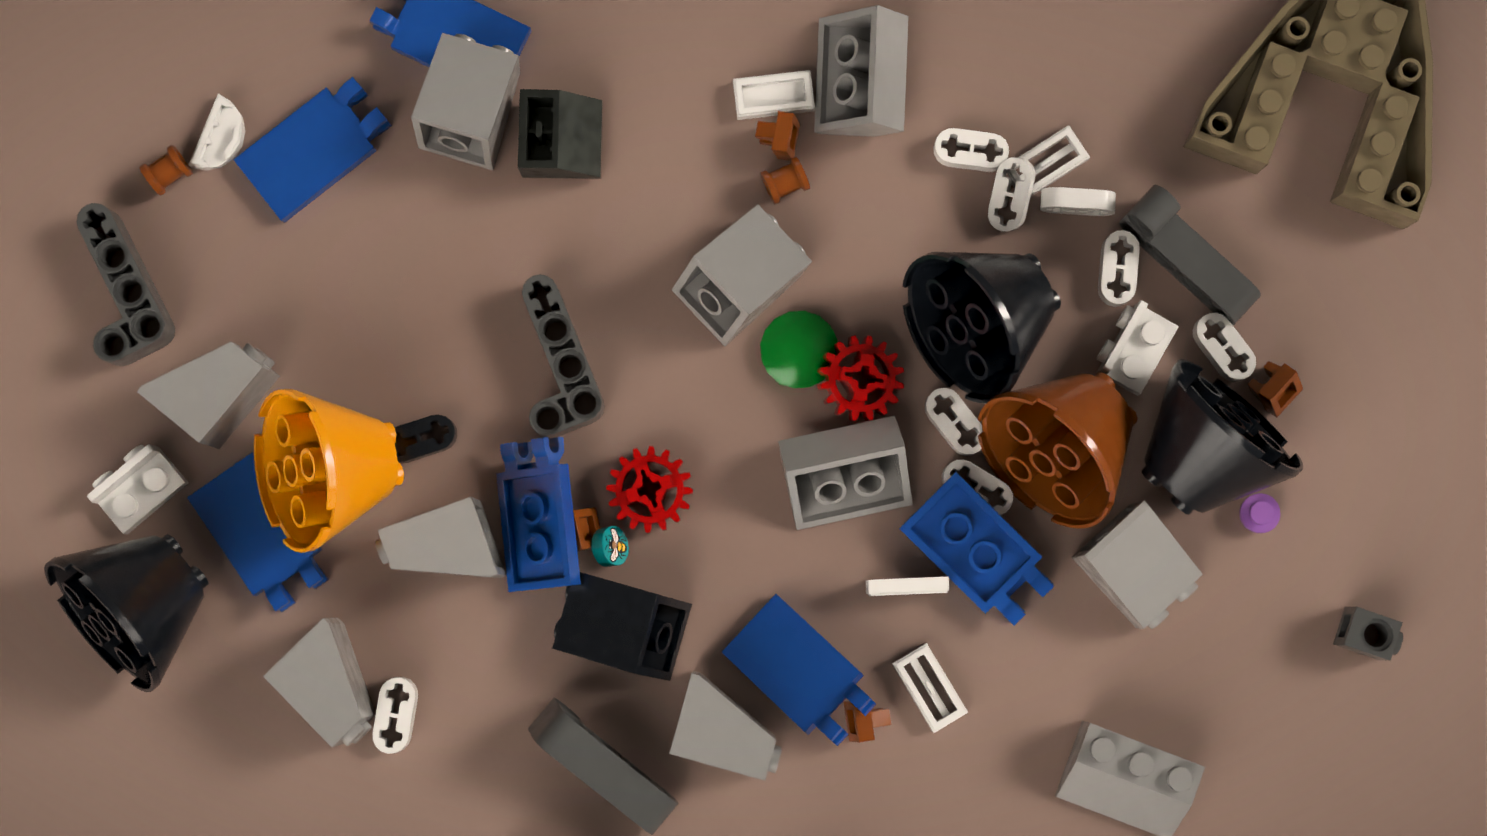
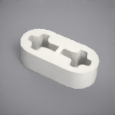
M948 128L942 131L937 136L933 147L934 155L942 165L984 172L998 170L999 165L1009 155V146L1002 136L994 133L958 128ZM949 138L956 139V146L969 149L968 151L958 150L954 157L947 156V149L941 148V145L947 144ZM991 143L994 144L996 152H1001V156H996L993 162L986 161V154L974 152V149L985 150L987 145Z
M1022 157L1008 158L999 165L996 172L988 208V219L990 224L999 231L1008 232L1018 229L1026 219L1035 181L1034 167L1027 159ZM1016 164H1019L1020 172L1025 173V180L1017 181L1014 192H1011L1012 178L1006 176L1007 170L1015 169ZM1009 197H1013L1011 211L1016 212L1017 215L1016 219L1008 220L1006 225L1003 223V216L998 215V209L1005 208Z
M1043 188L1041 190L1040 210L1056 214L1109 216L1115 214L1116 193L1098 189Z
M1125 230L1115 231L1110 234L1103 242L1101 248L1098 295L1105 304L1113 307L1122 306L1130 301L1135 295L1137 288L1139 242L1136 236ZM1119 239L1123 240L1124 247L1130 248V252L1122 257L1121 265H1117V252L1110 248ZM1116 272H1121L1120 285L1127 287V291L1122 292L1116 298L1114 297V291L1107 289V285L1114 282Z
M1209 313L1201 317L1194 324L1192 331L1196 344L1224 379L1231 382L1240 381L1249 377L1254 372L1256 357L1253 351L1224 315ZM1206 322L1210 326L1216 323L1220 326L1221 330L1218 331L1217 336L1224 344L1223 346L1214 337L1208 340L1205 338L1203 333L1207 330ZM1226 348L1233 357L1241 355L1245 361L1241 364L1243 372L1239 369L1231 371L1227 365L1230 364L1231 358L1226 353Z
M949 388L934 390L925 402V413L929 420L956 453L969 456L979 452L982 448L978 435L983 431L982 424L954 390ZM939 396L942 400L947 398L952 400L953 404L949 409L956 418L954 421H951L944 412L939 415L934 412L933 409L937 405L934 398ZM959 422L966 431L971 429L976 431L977 436L973 439L976 444L975 447L972 448L969 444L961 446L957 440L960 439L961 433L955 424Z
M964 459L955 460L944 468L942 484L951 477V470L958 472L962 467L968 470L966 477L976 484L974 489L977 492L981 487L989 492H993L996 488L1002 491L1000 498L1005 501L1004 505H995L993 507L1000 515L1006 513L1011 508L1013 493L1010 487L972 462ZM979 493L988 502L989 499Z
M391 678L382 685L379 692L373 727V742L381 752L387 754L397 753L405 749L412 737L418 690L416 685L408 678ZM399 683L403 685V692L409 693V699L401 701L399 712L397 713L393 712L395 699L389 697V690L396 689ZM393 717L397 718L396 732L402 733V740H397L393 743V746H389L388 738L382 737V731L390 729Z

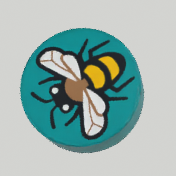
M604 527L594 533L591 543L592 553L601 566H618L626 561L629 553V544L625 533L619 527Z

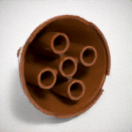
M1098 372L1095 376L1091 374H1077L1001 393L984 405L978 416V420L982 421L983 431L978 435L982 452L998 479L1010 487L1013 495L1030 510L1038 506L1054 515L1051 518V522L1071 528L1095 526L1110 513L1115 501L1132 428L1138 420L1136 412L1128 406L1122 395L1115 389V383L1110 376L1102 372Z

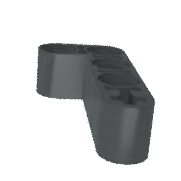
M1153 185L1120 220L1121 228L1136 236L1139 246L1213 313L1224 315L1232 325H1235L1260 298V291L1247 277L1177 215L1181 206L1166 189Z
M91 203L84 206L77 215L78 229L122 316V319L97 332L93 340L94 352L100 359L116 366H127L171 343L175 336V326L119 215L99 203ZM101 217L105 219L101 222L105 234L112 238L107 239L103 233L96 230L100 226L98 219ZM124 250L125 258L123 263L118 267L112 268L110 263L112 255L116 251ZM140 284L142 287L141 297L136 302L130 303L128 300L130 288ZM153 319H158L160 324L158 333L153 337L147 338L145 334L147 323ZM122 337L124 342L122 351L118 355L112 356L109 350L111 342L115 338Z
M539 274L527 279L523 285L522 295L561 393L536 403L530 410L529 421L534 431L542 437L555 438L596 422L603 415L605 405L557 285L550 277ZM543 287L546 292H549L546 298L552 312L545 314L539 300L532 299L537 296V288ZM554 322H561L567 327L566 335L559 341H551L546 337L547 328ZM575 358L581 361V371L577 376L567 378L561 375V365L565 360ZM582 395H592L596 398V408L594 411L586 415L579 414L575 409L577 399ZM548 409L556 410L559 413V422L556 427L550 430L542 429L538 422L541 413Z
M555 697L529 726L528 730L532 738L545 752L649 834L653 835L679 804L664 788L586 727L571 709Z

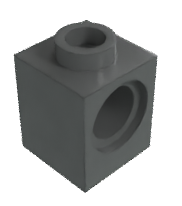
M1345 607L1333 645L1377 660L1391 661L1392 655H1396L1399 652L1403 642V633L1400 632L1403 622L1359 607ZM1370 624L1377 628L1379 634L1377 642L1372 646L1364 638V631Z

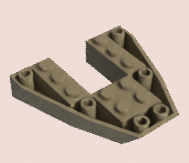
M1289 0L1206 100L1183 147L1253 174H1258L1269 163L1302 70L1368 94L1330 202L1401 229L1409 227L1419 220L1432 183L1433 56L1425 0Z

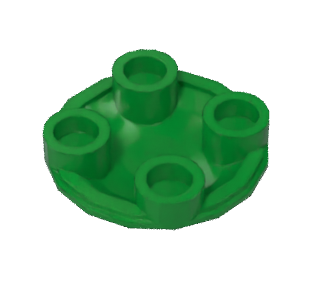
M789 311L775 318L765 329L760 343L761 360L768 374L779 385L794 389L810 388L825 380L826 376L817 373V370L821 367H828L829 363L825 361L823 355L827 352L836 355L837 352L835 351L834 344L838 340L831 325L819 315L807 311Z

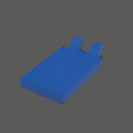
M403 0L406 3L398 19L376 7L369 20L370 23L374 24L373 29L394 38L391 44L392 50L427 67H430L442 33L453 36L455 34H464L473 38L476 43L489 47L493 45L504 46L520 56L532 32L531 27L474 0Z
M354 77L346 81L334 96L327 87L233 159L278 218L284 223L374 154L377 150L370 141L392 126L377 107L368 113L362 122L355 115L351 108L363 101L368 95Z
M542 437L531 439V442L500 444L505 472L496 473L508 592L580 585L581 579L569 465L559 464V460L564 453V438ZM534 454L536 462L530 463Z
M254 452L187 497L251 594L257 596L265 591L266 597L275 611L280 610L284 612L296 603L282 583L297 572L300 573L309 588L317 589L329 580L313 558V556L322 551L321 547L309 552H295L283 543V539L287 537L280 526L272 528L259 495L254 466Z
M957 472L899 528L985 614L995 606L1014 626L1026 614L1010 596L1025 581L1042 597L1054 587L1053 582L1035 566L1042 558V555Z
M777 594L769 600L722 651L741 672L807 735L817 727L837 746L848 736V733L830 717L836 708L847 698L866 716L876 705L856 685L864 675Z

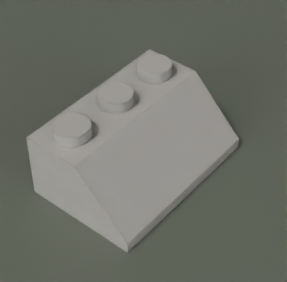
M875 5L819 18L814 133L875 137L904 132L909 16Z
M895 416L778 441L797 530L913 505L905 444Z
M1082 721L1055 796L1152 834L1172 836L1192 806L1205 767L1092 723Z

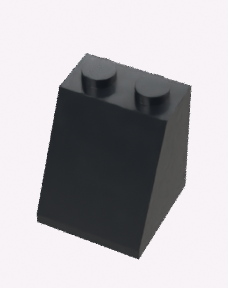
M580 572L581 584L566 587V602L562 616L555 625V640L552 649L633 674L670 681L692 604Z

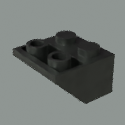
M520 89L518 169L522 178L601 179L602 100L562 90Z

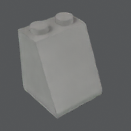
M442 33L411 116L418 148L493 170L520 75L519 55L514 54L513 51L504 46L493 45L489 47L476 43L473 38L464 34H455L453 36Z
M757 204L693 256L672 288V291L724 346H727L792 286L812 261L806 255L802 246L792 241L779 227L776 219Z
M231 341L142 385L137 392L197 442L220 449L280 375L271 369L275 362L261 350L255 349L249 343L241 347Z
M473 497L462 499L378 530L381 540L375 541L376 549L382 563H389L391 569L491 578L507 576L482 503Z
M1145 501L1129 504L1072 557L1136 629H1144L1146 626L1153 629L1169 615L1166 608L1176 599L1182 602L1193 594L1199 587L1195 581L1203 575Z
M322 618L263 677L331 747L341 744L349 746L351 743L356 744L371 730L372 726L368 722L376 713L345 624L339 618Z
M693 671L669 754L764 781L768 771L776 773L782 749L780 746L775 745V735L703 674Z

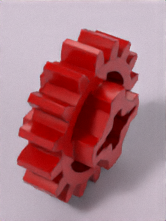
M856 335L848 337V347L841 341L835 343L834 348L837 354L825 353L823 358L829 365L817 370V373L826 376V381L817 385L819 390H828L829 395L823 400L824 404L835 402L837 407L834 414L837 416L848 410L849 421H856L860 413H862L865 421L873 420V410H876L881 416L887 414L888 411L885 403L897 404L899 401L893 394V390L904 388L903 383L896 381V375L904 372V368L894 367L892 364L898 357V354L886 355L884 353L887 346L885 341L880 342L876 347L872 346L873 339L869 335L864 337L862 344H859ZM857 352L853 364L849 367L838 366L844 357L850 353ZM875 358L882 365L885 374H881L875 366ZM863 369V376L875 382L861 385L858 388L859 382L853 379V377L846 375L860 372ZM836 383H841L848 393L847 400L840 394ZM873 390L883 391L874 402L864 405L870 392Z
M649 446L645 456H642L639 450L635 448L633 449V460L629 462L621 456L619 461L623 469L621 471L611 469L610 474L617 481L616 484L606 485V490L616 493V498L610 500L608 504L610 507H621L622 510L616 518L621 521L629 516L631 518L629 528L635 530L639 523H644L645 532L651 533L653 524L658 523L662 531L667 530V519L671 518L679 523L681 520L676 513L679 508L689 510L690 505L683 501L684 496L693 494V489L684 487L683 482L691 478L690 472L680 474L678 470L681 468L683 461L678 459L673 463L669 462L670 451L667 449L659 457L656 456L654 446ZM648 463L661 465L668 469L671 474L661 477L651 472ZM635 469L637 477L632 488L623 491L627 476ZM644 472L654 485L659 483L661 485V489L656 491V508L646 495L640 496L639 491L644 489ZM677 488L673 504L665 511L663 501L667 492ZM637 503L645 505L649 508L652 516L639 515L632 511L629 505Z

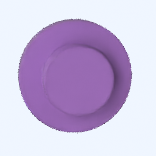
M1257 493L1250 495L1240 506V520L1245 528L1251 532H1269L1277 526L1280 520V507L1276 500L1267 494Z

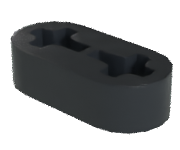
M439 414L394 427L396 436L400 435L405 440L413 438L417 440V443L405 448V455L401 456L397 452V460L400 464L446 451L454 445L457 439V428L454 422L446 416ZM439 423L441 427H448L449 433L443 435L444 442L441 444L434 438L424 441L422 435L434 431L433 424Z

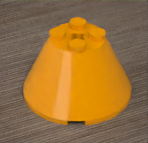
M294 389L273 391L264 400L258 414L259 417H265L262 433L254 434V466L257 486L264 511L272 528L280 526L287 537L283 539V543L291 550L302 553L318 549L388 497L395 486L403 483L404 471L402 465L397 460L395 448L396 430L392 423H383L379 419Z

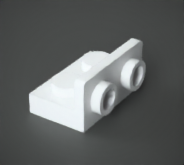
M1142 300L1135 304L1133 308L1129 305L1126 306L1116 323V326L1121 328L1115 341L1113 342L1108 339L1096 359L1102 362L1096 373L1102 372L1113 379L1114 383L1137 396L1142 393L1179 327L1147 308L1148 303Z
M150 444L145 447L139 445L132 449L123 459L126 463L114 473L108 471L96 479L92 484L95 489L87 495V498L92 503L99 504L123 534L128 535L189 484L159 447Z

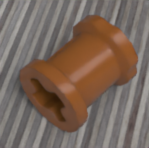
M174 145L167 147V153L150 165L142 164L139 166L147 182L160 196L166 193L165 188L184 175L189 177L193 174L191 167Z
M797 157L791 158L790 164L772 172H767L766 170L760 172L765 189L774 205L780 203L781 197L799 189L804 191L810 189L806 173Z

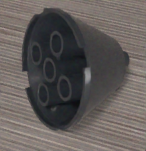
M931 252L912 262L905 273L902 285L904 288L908 287L909 303L903 305L906 323L922 358L933 373L948 388L955 384L958 388L968 393L965 395V399L977 403H987L993 397L1012 390L1053 319L1055 311L1061 306L1060 297L1051 288L1047 277L1042 272L1040 261L1031 253L1023 256L1020 254Z
M1180 359L1172 367L1145 454L1144 462L1146 466L1141 470L1149 482L1157 487L1163 485L1174 495L1171 501L1179 510L1187 515H1190L1193 510L1204 513L1296 477L1303 470V463L1298 454L1295 453L1290 458L1283 448L1288 441L1255 407L1219 378L1211 383L1200 376L1199 373L1203 368L1199 365Z
M169 534L162 538L148 536L51 559L44 567L48 584L51 586L57 582L63 594L57 601L83 638L117 674L125 669L136 679L131 682L134 687L144 692H152L160 685L204 598L203 588L209 583L203 572L196 566L190 567L181 556L183 553L181 546Z

